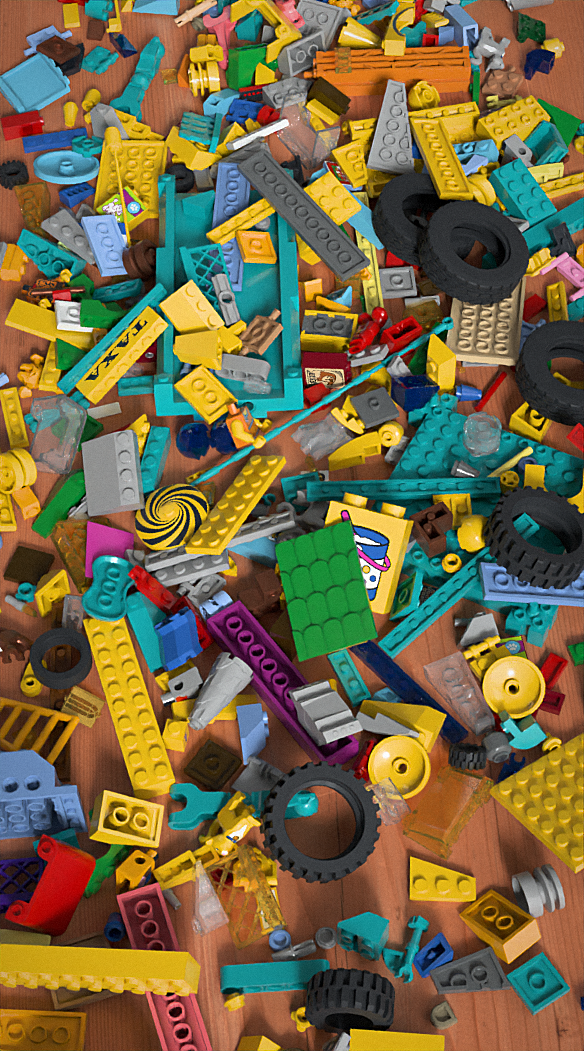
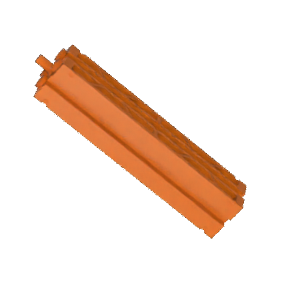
M469 46L406 48L404 56L385 55V49L316 51V58H313V68L316 69L304 72V78L318 80L320 77H323L346 96L385 95L388 80L405 83L406 94H409L411 88L420 81L429 82L427 84L430 87L433 85L438 93L469 92L471 63Z

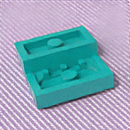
M318 471L281 479L285 502L290 503L295 508V512L308 509V507L293 504V500L297 499L298 490L307 489V482L320 481Z

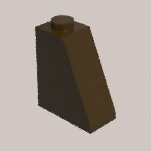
M323 77L317 80L305 98L308 102L316 99L338 116H341V114L345 115L350 109L348 105L351 99Z

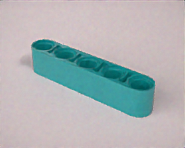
M324 959L223 966L220 968V992L223 994H234L237 992L239 994L307 990L309 979L319 971L330 969V962Z

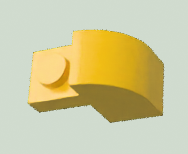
M240 320L228 329L224 325L218 329L223 340L222 354L237 355L242 350V341L239 339V336L246 329L244 321Z

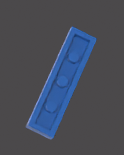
M78 128L24 137L22 140L25 153L72 146L74 138L85 135L88 138L86 128Z

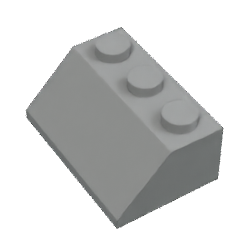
M321 29L285 47L277 57L279 72L294 76L312 67L313 58H316V51L326 52L324 31Z

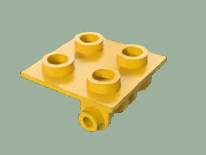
M542 248L529 258L528 268L524 276L530 275V277L538 275L540 270L550 266L556 257L550 256L548 248Z

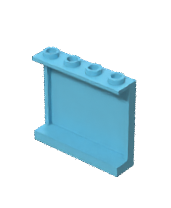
M40 52L0 76V92L17 114L39 111L71 91L69 87L70 81L67 76H63L61 69L55 67L56 65L51 58Z

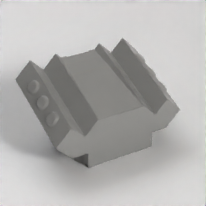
M322 679L288 691L297 709L299 722L318 747L363 730L359 720L353 717L349 707L339 694L331 689L327 680Z

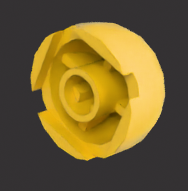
M420 81L411 88L408 94V102L413 111L439 107V93L433 85L430 87L427 84L429 82Z
M466 515L460 521L463 523L457 531L460 547L466 549L468 554L480 553L487 547L484 542L486 539L484 530L488 518L483 515Z

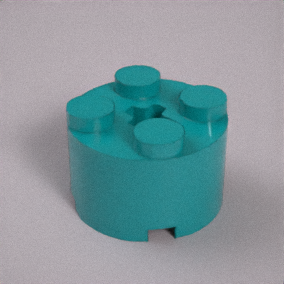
M88 0V3H85L86 16L105 22L108 21L109 12H112L114 9L112 0Z

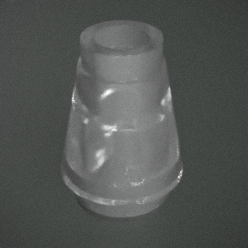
M253 375L247 376L243 390H246L247 393L269 395L272 384Z

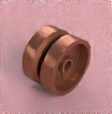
M148 239L138 242L136 245L125 249L122 253L123 265L133 280L140 278L142 282H146L151 277H156V248L158 247Z

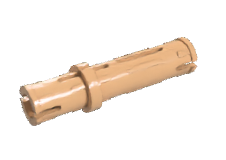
M205 0L189 11L186 10L184 14L174 19V21L177 23L178 28L218 3L215 0Z

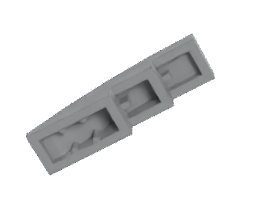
M358 712L357 716L354 717L359 720L363 730L385 736L401 735L410 738H418L420 735L418 732L381 713H378L376 718Z

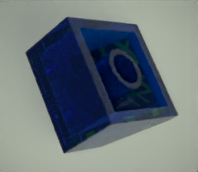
M426 374L391 377L390 398L404 411L412 412L415 409H421L440 390V386Z

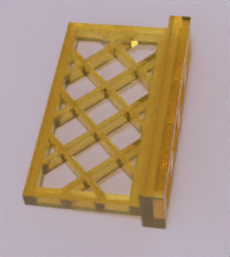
M245 844L237 847L235 852L202 870L237 950L245 948L277 929L281 930L288 926L252 846ZM236 857L239 858L241 863L238 872L229 869L231 861ZM217 868L223 870L220 883L214 881L210 873ZM228 872L237 874L233 887L224 884ZM241 877L248 878L250 884L247 892L238 889ZM223 887L232 890L229 902L223 901L220 896ZM236 892L246 894L242 907L233 904ZM250 896L258 900L259 904L256 912L247 909ZM232 907L241 910L238 922L230 919L229 914ZM245 912L255 914L251 927L242 924ZM259 916L266 918L269 925L263 931L256 929ZM241 927L250 930L248 939L243 942L238 937Z

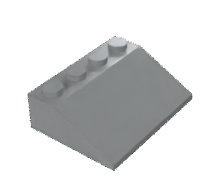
M132 429L113 432L81 443L88 516L144 509L139 446L136 433Z

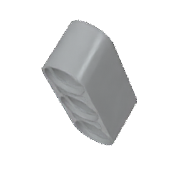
M222 354L221 370H215V373L222 378L262 385L266 383L271 366L264 360Z

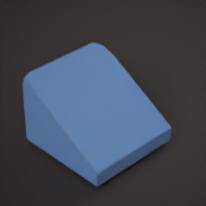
M454 26L438 27L439 46L453 41Z

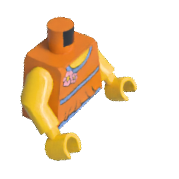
M236 401L228 403L226 407L229 414L226 418V424L236 447L240 448L252 443L254 447L261 448L265 444L266 439L261 435L257 436L259 428L263 433H268L272 428V421L265 419L261 423L259 419L252 417L246 406L239 408Z

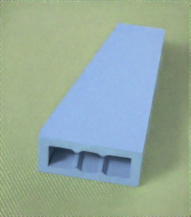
M459 4L446 6L444 8V17L449 20V23L446 25L454 26V40L458 47L469 46V51H473L479 42L478 24Z

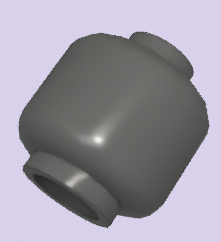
M495 730L489 731L481 741V746L487 749V759L489 761L501 763L509 758L512 747L505 733Z

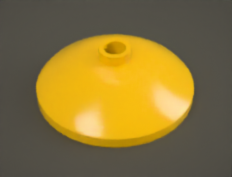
M509 656L497 660L489 667L483 679L482 690L486 703L495 713L500 714L506 710L512 719H518L530 715L540 706L545 694V682L541 671L531 661L518 656ZM509 686H515L516 692H510Z
M401 735L391 736L379 742L373 749L368 762V773L372 784L381 794L391 799H408L417 795L427 784L431 771L430 759L425 748L415 739ZM401 764H405V771L400 770Z

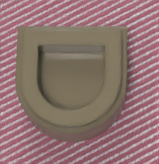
M446 1001L435 1006L431 1011L430 1021L437 1029L444 1030L458 1022Z

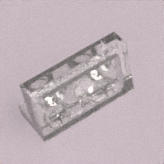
M386 777L378 784L368 785L365 788L367 791L373 790L375 795L372 797V801L374 804L379 803L380 810L377 813L386 826L397 824L411 813V809L390 777Z

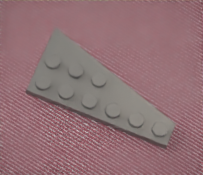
M388 80L366 168L398 176L415 173L405 83Z

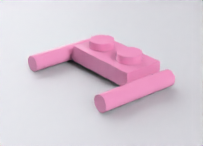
M567 252L559 255L551 262L550 266L540 270L539 274L544 275L554 267H557V271L579 289L569 297L571 302L584 295V268L569 257Z

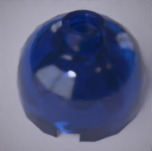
M227 417L214 423L210 431L211 438H208L212 449L216 448L223 455H231L241 449L236 447L226 424Z
M197 422L183 425L176 436L178 451L184 457L200 460L201 456L205 457L211 442L210 437H207L206 431H209L208 427L203 423Z

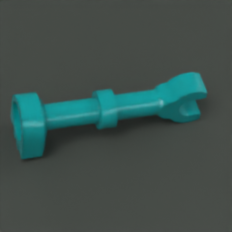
M414 915L408 920L407 926L414 929L410 942L406 945L405 950L407 952L400 968H397L394 972L395 978L401 977L402 973H404L405 979L403 983L405 984L413 980L412 963L415 954L420 949L418 945L421 935L428 931L430 925L421 916L416 917Z

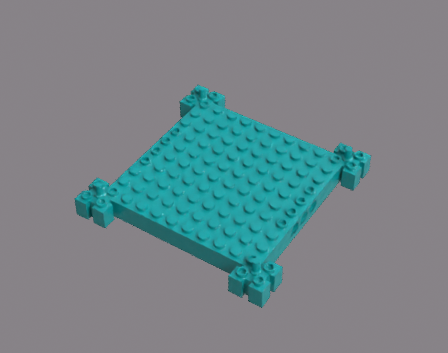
M437 390L422 407L415 401L411 406L408 425L419 429L388 479L454 478V475H451V471L456 460L460 462L462 460L477 471H480L478 478L487 477L530 446L533 449V453L527 457L535 459L537 465L545 466L544 486L548 492L550 490L556 492L555 495L561 498L563 496L572 498L578 495L582 489L584 460L456 413L458 397L445 392L440 396L437 394ZM516 464L508 471L518 474V487L523 490L524 475L518 471V464ZM501 492L500 497L470 498L472 515H483L489 518L499 499L504 494ZM432 499L376 500L371 510L380 512L383 502L405 507L404 518L409 519V516L433 506L434 503ZM541 525L526 540L541 551L557 555L567 554L564 545L558 537ZM451 529L444 532L446 535V550L431 558L427 557L416 541L409 552L405 553L401 573L411 576L415 572L423 574L422 582L441 588L457 573H449L443 569L442 560L448 554H456L462 561V569L479 553H466L468 551L460 547L458 530ZM481 581L462 597L508 616L505 633L510 636H527L528 643L542 648L548 636L549 629L551 630L557 619L559 605L538 604V602L521 603L483 600Z

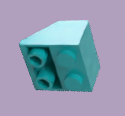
M368 911L338 923L337 944L346 951L353 950L360 953L365 959L379 961L383 948L389 938L388 919Z

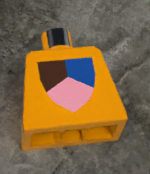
M148 849L146 853H143L140 850H135L116 869L117 894L120 895L148 886L154 877L152 871L155 870V861L159 858L156 851Z

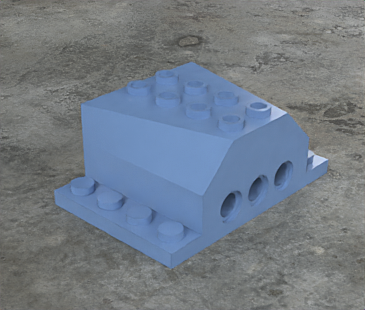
M33 750L0 751V840L36 837L43 834L54 835L70 828H74L75 833L88 832V823L77 785H63L57 777L55 767Z

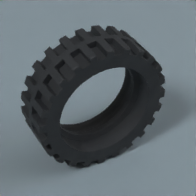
M525 486L522 490L520 487H516L513 491L508 490L504 496H501L485 524L484 536L486 539L484 542L487 547H490V556H495L497 559L495 563L499 567L503 566L508 575L511 576L513 574L518 577V581L522 583L523 581L529 582L532 587L536 588L537 585H540L543 589L549 590L551 586L554 589H561L563 585L565 587L571 585L584 570V513L578 511L579 507L576 504L572 505L567 502L568 498L564 496L561 498L555 495L556 492L552 490L547 492L542 487L532 489L531 486ZM526 513L537 524L556 535L564 545L567 554H551L535 548L521 537L514 527L513 521H516L521 515Z
M312 761L302 767L297 766L288 774H285L272 787L269 795L264 800L263 804L265 806L260 813V819H263V825L260 826V834L264 833L265 836L263 845L265 848L269 847L272 853L269 856L271 860L274 861L276 859L281 864L279 868L283 872L286 870L293 873L292 877L297 880L301 877L306 879L307 883L320 881V884L328 883L332 880L337 881L363 865L367 861V857L376 848L374 843L380 837L377 828L381 825V818H377L376 814L380 810L379 803H373L372 797L375 794L372 789L370 791L365 789L363 785L366 781L363 778L357 780L353 776L355 771L352 769L342 770V764L335 763L331 766L328 765V761H320L318 764H313ZM325 786L335 790L346 799L354 813L356 829L353 840L344 852L333 858L316 859L301 853L292 844L286 833L284 823L286 808L293 796L305 788Z

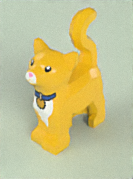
M241 791L235 793L218 813V817L211 824L207 836L201 834L198 837L200 844L211 845L216 852L225 856L232 851L234 843L244 838L253 826L258 827L261 825L260 818L252 816L256 812L254 805L247 806L243 803V800L246 798L245 794ZM222 827L223 833L217 835L218 829Z

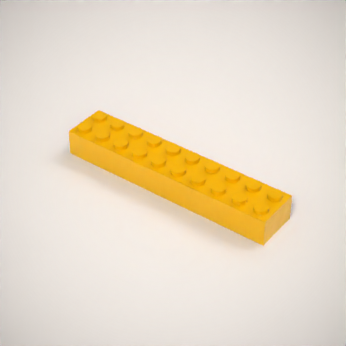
M93 617L85 619L83 624L134 796L137 799L146 800L169 793L170 787L176 784L125 619L123 617L115 622H105Z
M0 944V984L6 987L14 988L17 985H24L27 988L36 989L38 986H45L52 990L66 987L73 991H79L80 988H88V990L94 992L110 989L111 992L115 993L131 990V992L136 994H145V991H153L157 995H167V992H175L179 996H189V993L197 994L201 966L189 952Z

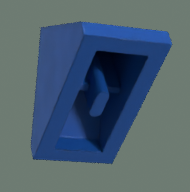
M442 932L438 933L414 957L413 964L422 978L430 976V970L453 961L454 951Z

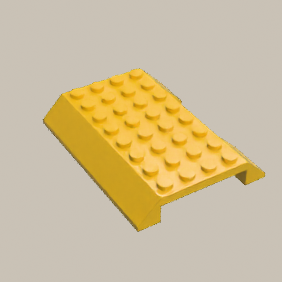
M476 102L408 112V122L410 118L441 119L452 145L482 141L475 133L480 116ZM379 117L349 122L351 142L361 139L366 167ZM410 129L411 142L413 144L414 136ZM413 158L414 171L421 174L425 164L424 160ZM498 161L488 163L486 166L481 165L474 174H479L488 179L492 171L500 168ZM366 168L368 183L364 184L368 197H379L383 187L398 175Z

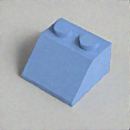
M261 703L236 706L244 765H248L247 759L250 756H257L264 749L266 737H269L268 724H266L268 723L267 712L262 711Z

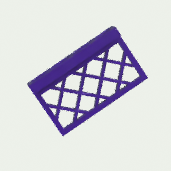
M41 857L0 860V875L7 879L0 886V914L6 913L14 901L30 902L34 892H28L25 888L32 882L38 885L44 872V859ZM32 864H39V869L33 875L25 870ZM15 866L18 870L11 877L4 872L8 867ZM21 873L28 877L22 885L15 881ZM11 883L18 888L13 894H6L4 892Z

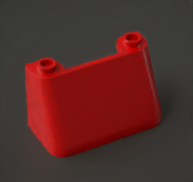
M43 834L38 844L37 852L42 859L48 861V864L30 902L14 901L9 906L4 918L47 935L58 937L66 932L93 874L96 860L90 853L62 840Z

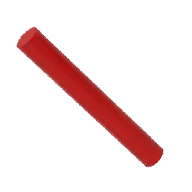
M501 371L474 407L476 412H480L507 377L506 372Z

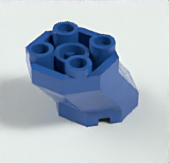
M187 606L176 614L167 616L160 623L153 626L154 632L158 637L161 663L165 671H171L183 665L188 659L194 658L203 651L199 644L195 615Z

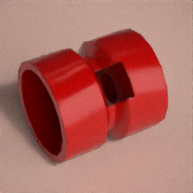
M269 105L262 107L257 115V122L263 127L279 119L287 120L286 115L276 111V109ZM284 128L277 130L273 133L279 134L283 131Z

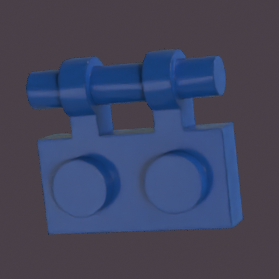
M234 98L229 108V113L233 115H227L226 121L232 122V124L234 122L245 124V121L249 118L252 120L257 119L259 111L265 104Z

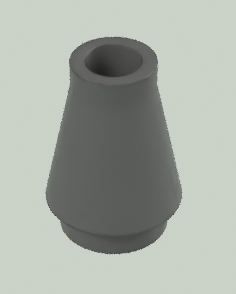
M456 460L451 471V475H454V478H478L480 471H477L462 460L461 462Z

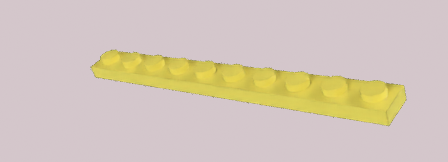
M367 192L352 193L369 208ZM355 229L357 247L370 259V265L366 268L372 277L369 281L362 280L366 313L371 315L375 307L384 308L375 245L370 243Z

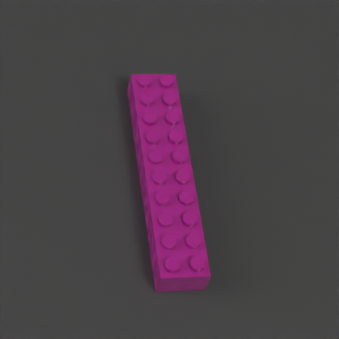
M240 600L206 620L207 629L223 652L230 653L228 658L233 660L236 656L251 668L254 677L249 684L314 764H318L320 761H328V765L331 766L335 763L343 765L359 754V742L352 734L319 747L299 722L297 709L288 692L309 684V682Z

